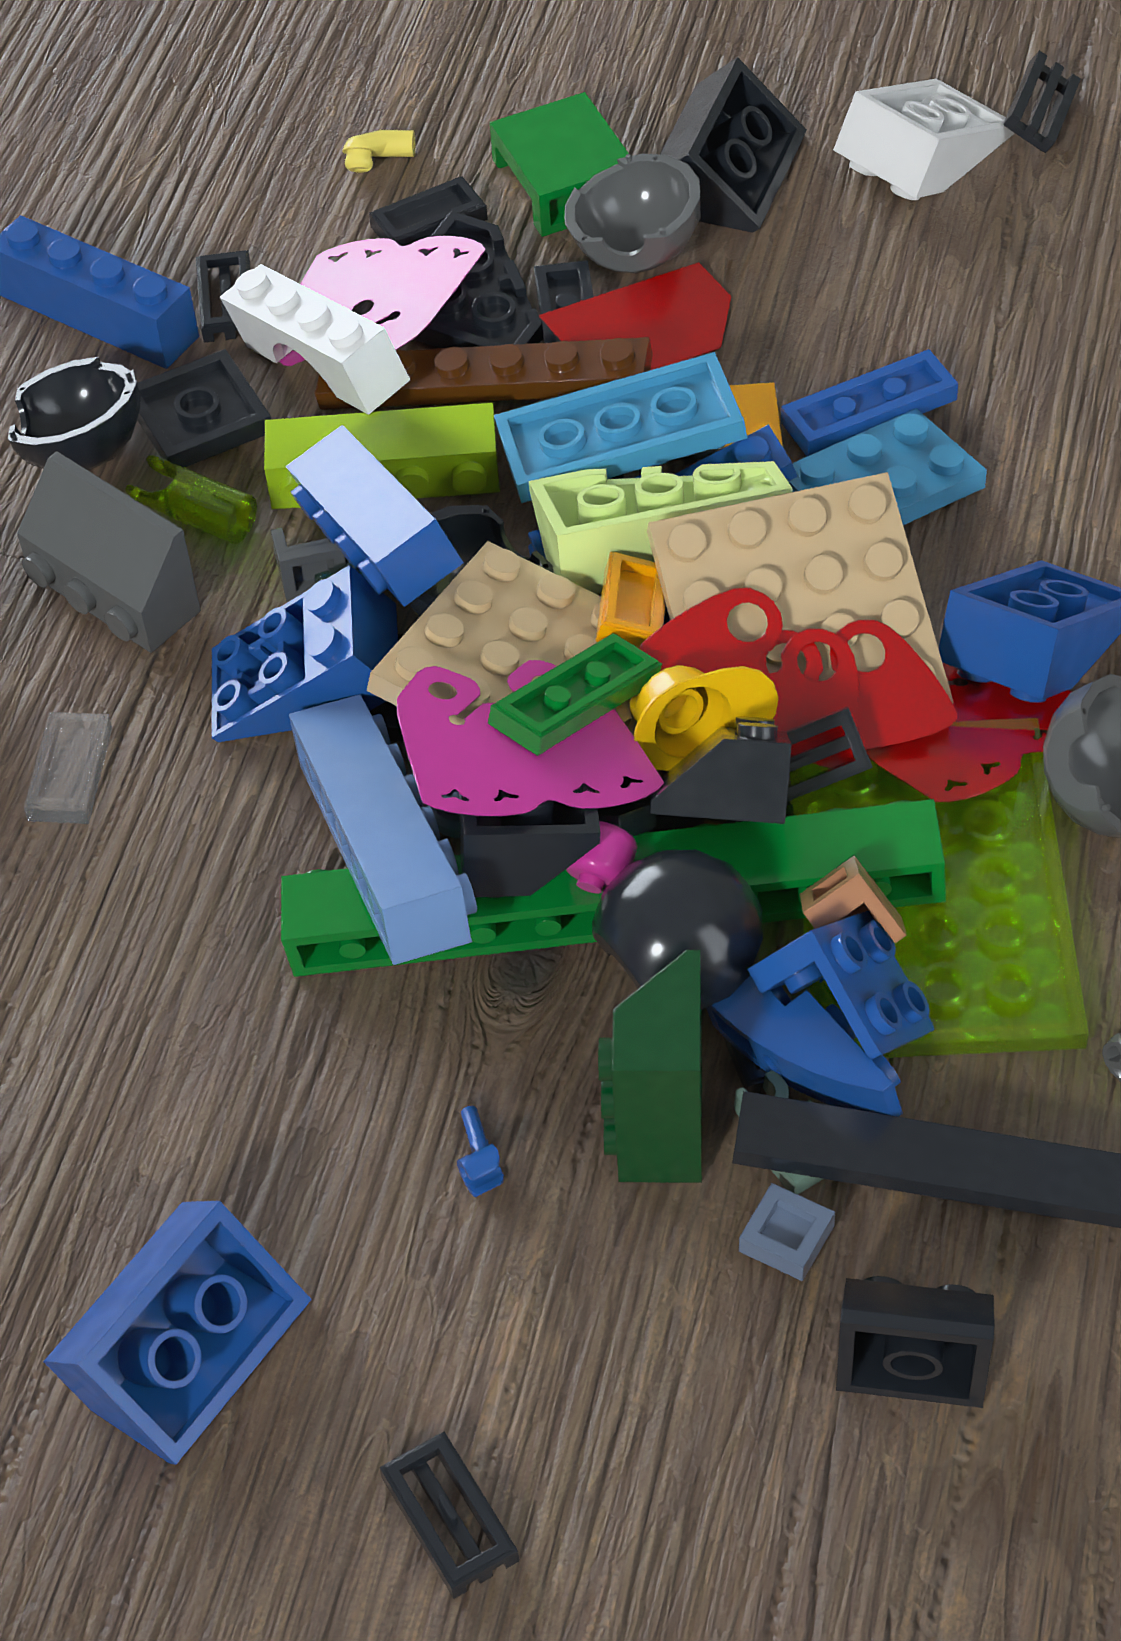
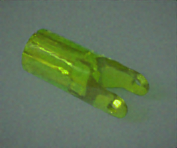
M148 455L146 458L149 466L158 473L174 480L166 488L159 491L148 492L133 485H127L125 488L126 493L142 505L234 544L243 541L248 535L247 532H250L257 515V502L253 495L153 455Z

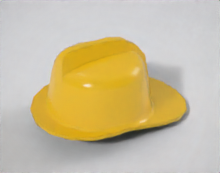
M680 665L665 668L652 676L642 687L639 695L629 701L631 714L637 722L634 740L639 743L655 769L669 771L721 726L735 727L736 717L773 719L776 715L779 698L775 685L760 670L745 666L723 668L709 673H703L696 668Z

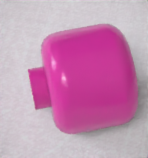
M599 821L601 832L600 844L566 869L572 877L577 879L576 885L579 888L596 894L601 893L603 887H607L626 865L633 863L637 852V844L631 834L618 826Z

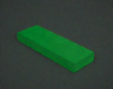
M613 633L492 704L488 724L538 756L640 693L642 687L649 679L661 671L662 663Z

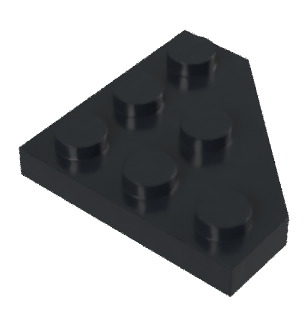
M450 211L430 237H464L477 241L486 250L430 324L414 340L441 349L541 343L543 340L541 319L536 308L532 309L526 295V286L514 260H510L507 254L504 238L498 225ZM438 247L432 250L421 249L419 252L427 256L432 251L438 249ZM459 249L453 250L455 254L454 258L469 253H461ZM393 312L389 317L376 324L380 325L388 320H395L400 316V312Z

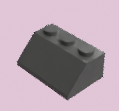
M56 451L47 459L17 532L24 556L22 566L26 574L38 586L43 588L49 586L63 595L78 612L82 614L89 612L106 623L113 634L123 641L132 640L152 653L201 611L183 529Z

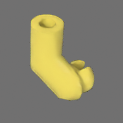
M377 130L349 138L343 148V153L346 154V168L352 172L362 173L368 172L373 167L372 157H414L416 148L414 130Z

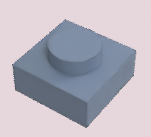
M771 1183L739 1237V1252L803 1281L834 1227L835 1212Z

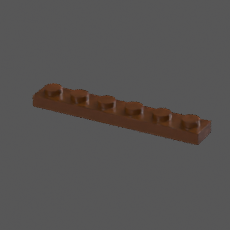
M649 337L407 351L397 350L396 352L410 381L379 407L556 398L650 371L653 357ZM319 374L314 394L320 410L355 408L337 398Z

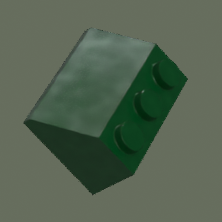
M685 950L613 1009V1038H599L598 1073L599 1081H601V1118L604 1119V1155L617 1156L619 1182L702 1183L700 950Z

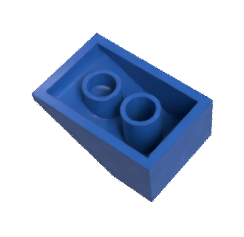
M1040 560L950 590L938 647L942 663L958 668L957 674L967 680L975 682L993 681L1009 687L1010 694L1015 698L1028 702H1044L1049 697L1073 688L1121 634V588Z

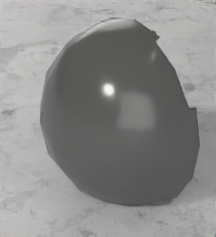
M643 153L631 156L627 154L626 157L617 159L618 164L594 175L579 190L574 187L565 204V225L581 251L597 265L615 272L639 273L653 270L683 251L701 218L699 178L687 163L669 155Z
M1109 674L1071 692L1053 714L1043 746L1044 772L1055 801L1074 823L1098 835L1121 838V676Z

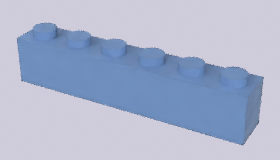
M361 694L290 713L289 718L300 767L392 964H400L471 943L472 939L467 915L477 912L471 883L466 873L458 875L457 863L448 839L440 840L434 813L430 806L423 807L414 775H406L402 754L397 743L390 744L387 727L382 715L372 716Z

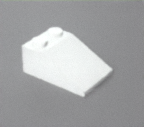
M930 79L855 91L833 150L849 159V166L855 171L868 176H878L891 184V191L896 195L909 200H919L920 197L943 193L1015 133L1003 125L1006 118L1003 115L938 79Z

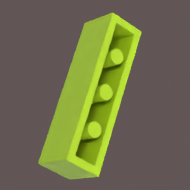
M493 403L371 412L369 415L363 412L265 420L264 470L272 509L300 508L290 492L299 485L286 466L341 425L415 499L500 492Z

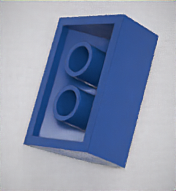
M221 1201L182 1202L43 1362L92 1412L169 1464L176 1465L312 1299Z

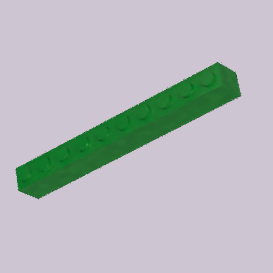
M934 799L913 802L901 800L888 805L854 809L833 808L820 813L786 816L785 824L750 821L718 825L699 824L692 828L645 832L633 836L637 844V852L633 862L657 851L693 849L728 862L745 879L756 895L763 909V923L806 918L802 910L800 893L854 855L894 908L946 902L945 860ZM454 855L458 875L462 874L461 855ZM348 868L337 870L316 869L303 874L281 876V942L294 977L393 966ZM565 869L531 896L475 897L477 912L467 915L472 939L471 943L396 965L597 942L592 933V920L603 890L601 893L596 894L579 888L576 885L577 879L572 877Z

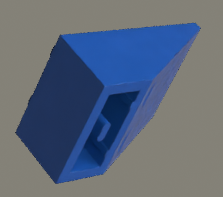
M349 565L331 577L318 581L311 589L283 606L272 609L263 618L235 635L224 638L218 645L212 648V739L216 742H224L291 731L290 713L361 694L369 711L386 702V700L368 692L367 686L370 672L398 642L396 603L384 593L378 595L368 581Z

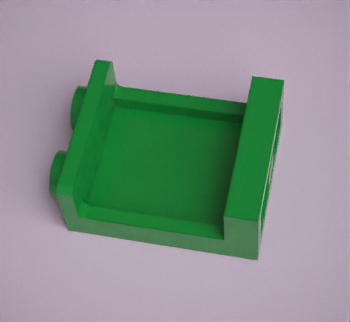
M585 92L489 122L493 162L498 168L509 166L531 198L533 224L541 237L567 229L565 225V204L574 187L579 190L594 175L618 164L617 159L624 158L629 154Z

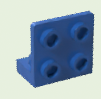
M869 911L813 929L747 969L760 993L786 985L790 994H794L818 980L820 983L826 981L866 1055L872 1060L934 1031V1026L928 1016L929 1005L926 997L915 983L908 981L894 956L896 950L893 940L881 924L873 919Z

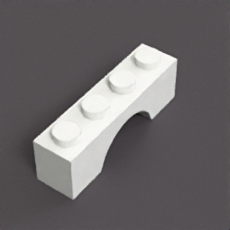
M262 264L255 269L243 273L236 280L235 285L220 296L249 349L275 363L279 362L292 350H295L321 375L337 398L368 415L410 381L384 327Z

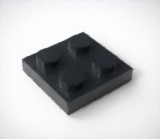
M226 349L138 383L141 408L137 421L170 473L265 436V420H271V415Z

